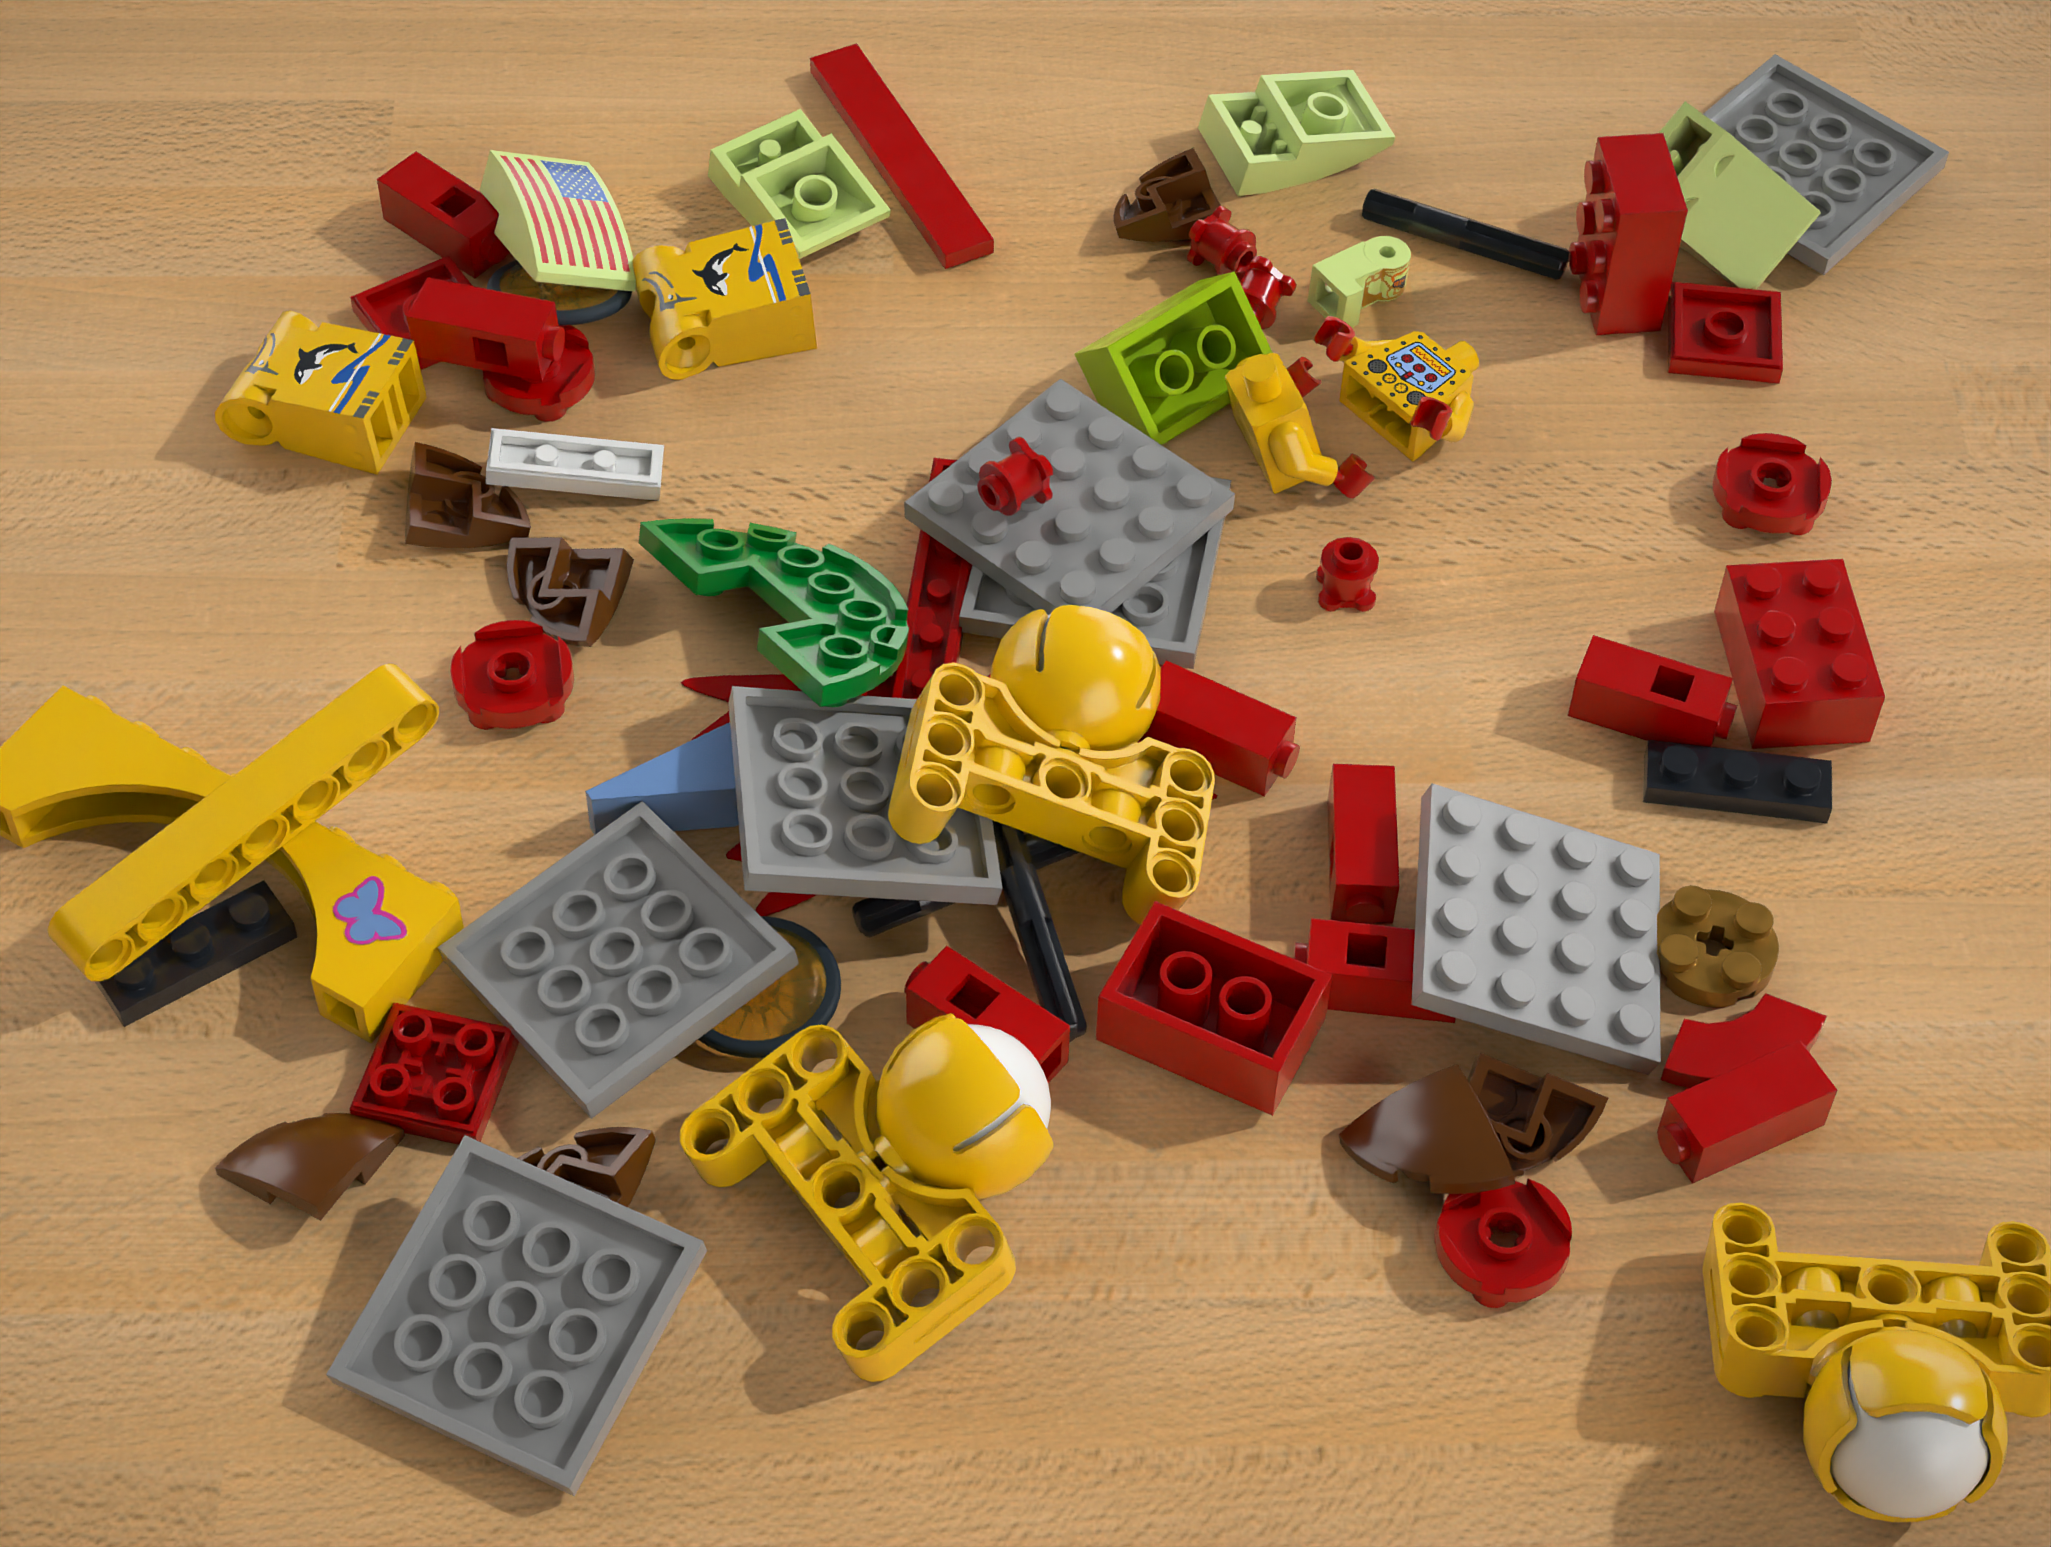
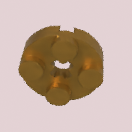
M1693 885L1677 890L1673 900L1665 904L1657 914V955L1660 960V972L1667 977L1665 985L1678 997L1705 1007L1724 1008L1736 1005L1739 997L1748 996L1754 991L1755 997L1766 988L1771 980L1779 954V942L1773 929L1774 917L1771 911L1760 903L1749 902L1738 895L1721 890L1703 889ZM1714 940L1723 944L1727 949H1721L1718 956H1711L1705 953L1706 945L1700 941Z

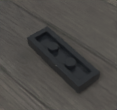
M1648 740L1644 754L1643 802L1828 823L1832 811V761Z
M265 880L190 917L119 973L109 979L99 982L95 981L122 1025L126 1027L298 937L295 924Z

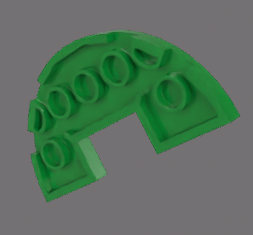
M706 518L664 519L640 522L638 543L695 595L717 596L722 594L724 590L748 586L789 622L759 628L757 651L819 707L834 708L845 705L848 699L872 690L887 680L902 662L906 652L909 633L907 605L892 582L873 566L857 556L832 544L822 547V551L796 543L797 532L756 523H750L748 532L745 533L726 529H714V520Z

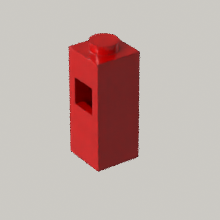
M417 151L377 178L383 219L440 257L444 258L449 255L460 270L474 279L494 264L500 263L510 253L494 234L499 212L481 192Z
M429 277L426 278L406 316L411 340H414L417 357L541 382L552 360L558 361L565 345V330L558 325L555 302Z
M1593 635L1575 680L1568 716L1646 741L1655 740L1712 747L1715 737L1727 740L1738 705L1727 702L1733 681L1731 677Z
M1166 660L1161 667L1160 702L1149 729L1140 741L1150 737L1179 749L1194 750L1203 755L1211 764L1215 775L1264 797L1278 776L1283 779L1289 776L1300 751V746L1294 743L1297 717Z
M1333 763L1327 800L1330 920L1363 924L1393 923L1400 887L1395 766Z
M1311 918L1308 942H1295L1293 959L1333 975L1327 1010L1455 1023L1456 1021L1454 1017L1412 1005L1415 929Z
M947 945L930 963L927 961L920 963L907 979L904 988L906 994V1024L916 1029L935 1017L952 1013L966 1024L983 1025L1001 1030L1020 1041L1034 1055L1048 1083L1068 1063L1070 1025Z
M1799 1040L1668 1097L1657 1130L1659 1145L1666 1158L1673 1164H1679L1693 1184L1824 1126L1838 1090L1802 1041Z

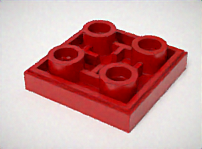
M393 1003L349 1108L350 1114L394 1124L403 1128L407 1134L457 1145L461 1143L464 1136L481 1142L519 1041L510 1029L503 1025Z

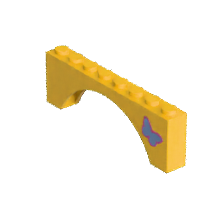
M62 685L0 746V836L21 848H26L59 834L96 825L123 822L170 824L236 773L229 775L208 764L205 758L192 748L183 747L180 749L160 738L150 726L141 721L132 723L117 715L99 698L92 695L84 697ZM315 821L265 860L283 874L299 892L316 922L317 946L311 982L319 1014L367 1042L372 1043L382 1032L393 1003L405 1005L444 961L438 947L464 929L459 899L444 884L437 881L427 882L408 872L394 857L384 853L377 855L356 844L353 838L342 829L334 826L327 828Z

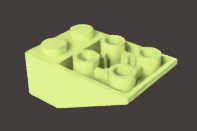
M1685 101L1659 132L1664 133L1688 209L1680 247L1735 288L1757 289L1821 212L1730 133Z

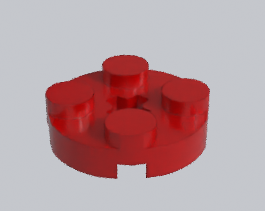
M572 325L559 326L565 330L564 349L558 361L552 360L542 382L483 370V381L487 398L509 411L523 415H534L536 419L543 422H553L561 419L566 413V408L575 405L588 394L595 380L594 358L589 349L587 338L579 329Z
M1758 433L1742 438L1740 446L1731 449L1729 452L1727 447L1720 454L1713 477V492L1716 501L1723 508V520L1728 525L1737 529L1751 528L1761 532L1790 533L1792 535L1809 533L1813 529L1815 520L1824 512L1830 494L1832 478L1828 465L1821 457L1817 464L1812 457L1805 454L1807 445L1789 436L1774 433ZM1765 478L1775 479L1776 485L1781 488H1772L1764 485Z
M507 620L492 623L474 633L475 641L469 644L463 652L460 645L453 655L450 673L454 695L459 706L468 714L469 721L474 727L483 730L495 727L503 729L523 728L537 723L554 722L565 712V701L570 696L574 685L571 653L567 644L559 636L557 642L553 637L544 634L543 626L524 620ZM518 668L520 675H524L516 680L501 679L506 677L507 669Z
M1528 1178L1526 1185L1515 1181L1513 1185L1484 1192L1448 1194L1437 1221L1434 1243L1442 1267L1457 1285L1465 1291L1472 1293L1474 1299L1479 1304L1488 1308H1500L1508 1302H1524L1541 1296L1559 1281L1566 1269L1570 1256L1572 1223L1566 1208L1558 1197L1543 1184ZM1497 1226L1504 1234L1514 1230L1519 1235L1515 1240L1514 1247L1504 1248L1490 1241L1492 1236L1490 1228Z

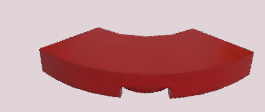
M1765 993L1752 1011L1734 1021L1709 1024L1684 1019L1660 1080L1677 1086L1691 1088L1799 1040L1810 1051L1823 1029L1827 1016Z

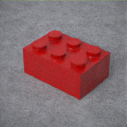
M1664 133L1597 137L1593 160L1586 161L1584 169L1586 199L1585 202H1579L1577 205L1578 241L1571 242L1569 247L1570 271L1572 275H1579L1581 281V310L1584 314L1590 313L1596 335L1661 331L1688 212Z
M1827 559L1726 565L1714 613L1751 748L1764 749L1870 742L1885 700V693L1844 560Z
M1155 901L1098 996L1096 1040L1273 1116L1326 1019L1333 975Z

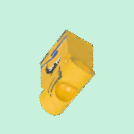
M786 218L688 242L685 250L663 245L649 247L637 253L632 260L638 298L643 310L651 319L650 339L657 363L662 374L669 379L683 380L704 371L712 362L720 367L817 349L811 293Z
M291 310L283 311L258 347L256 356L246 365L215 410V422L224 434L242 444L265 446L278 441L284 449L378 475L427 398L414 340L322 322L318 328L310 319L300 313Z

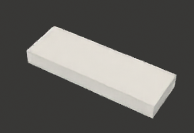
M491 428L486 467V484L659 501L664 445Z

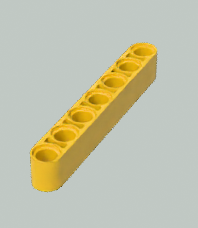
M389 663L372 670L66 902L55 912L49 922L47 929L49 938L90 981L99 982L111 978L420 741L431 731L439 716L438 704L397 665Z

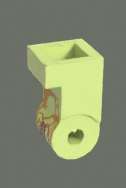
M1378 236L1365 242L1362 241L1313 264L1307 301L1325 319L1327 316L1337 317L1352 328L1359 323L1361 309L1377 301L1397 299L1403 294L1411 259L1410 248L1399 238Z

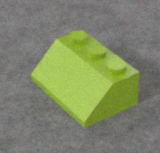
M1234 271L1195 282L1076 352L1074 355L1098 404L1160 445H1163L1231 403L1224 377L1228 371L1235 369L1238 363L1245 358L1258 354L1267 355L1273 352Z

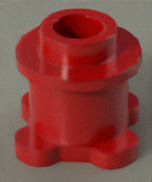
M1219 206L1212 215L1204 220H1197L1191 227L1189 232L1191 249L1188 252L1187 261L1194 266H1199L1206 260L1215 266L1218 275L1234 272L1239 266L1247 267L1252 258L1257 256L1256 236L1249 229L1239 230L1230 224L1231 211L1224 206Z
M1254 256L1247 267L1239 266L1235 274L1263 330L1270 328L1275 322V308L1281 297L1292 296L1297 284L1293 278L1283 275L1274 268L1269 259L1262 256Z
M1017 437L1009 442L1011 455L998 463L988 461L979 470L980 480L978 481L977 488L981 499L988 508L993 511H999L1006 516H1012L1020 511L1021 504L1031 497H1034L1041 504H1044L1053 497L1050 488V477L1053 475V468L1049 460L1044 455H1038L1032 450L1022 437Z
M1343 537L1329 542L1322 550L1321 565L1316 572V580L1322 584V591H1320L1318 596L1319 605L1330 612L1336 611L1339 608H1356L1361 612L1371 610L1376 603V594L1371 590L1370 583L1378 571L1379 556L1377 551L1370 543L1360 538Z

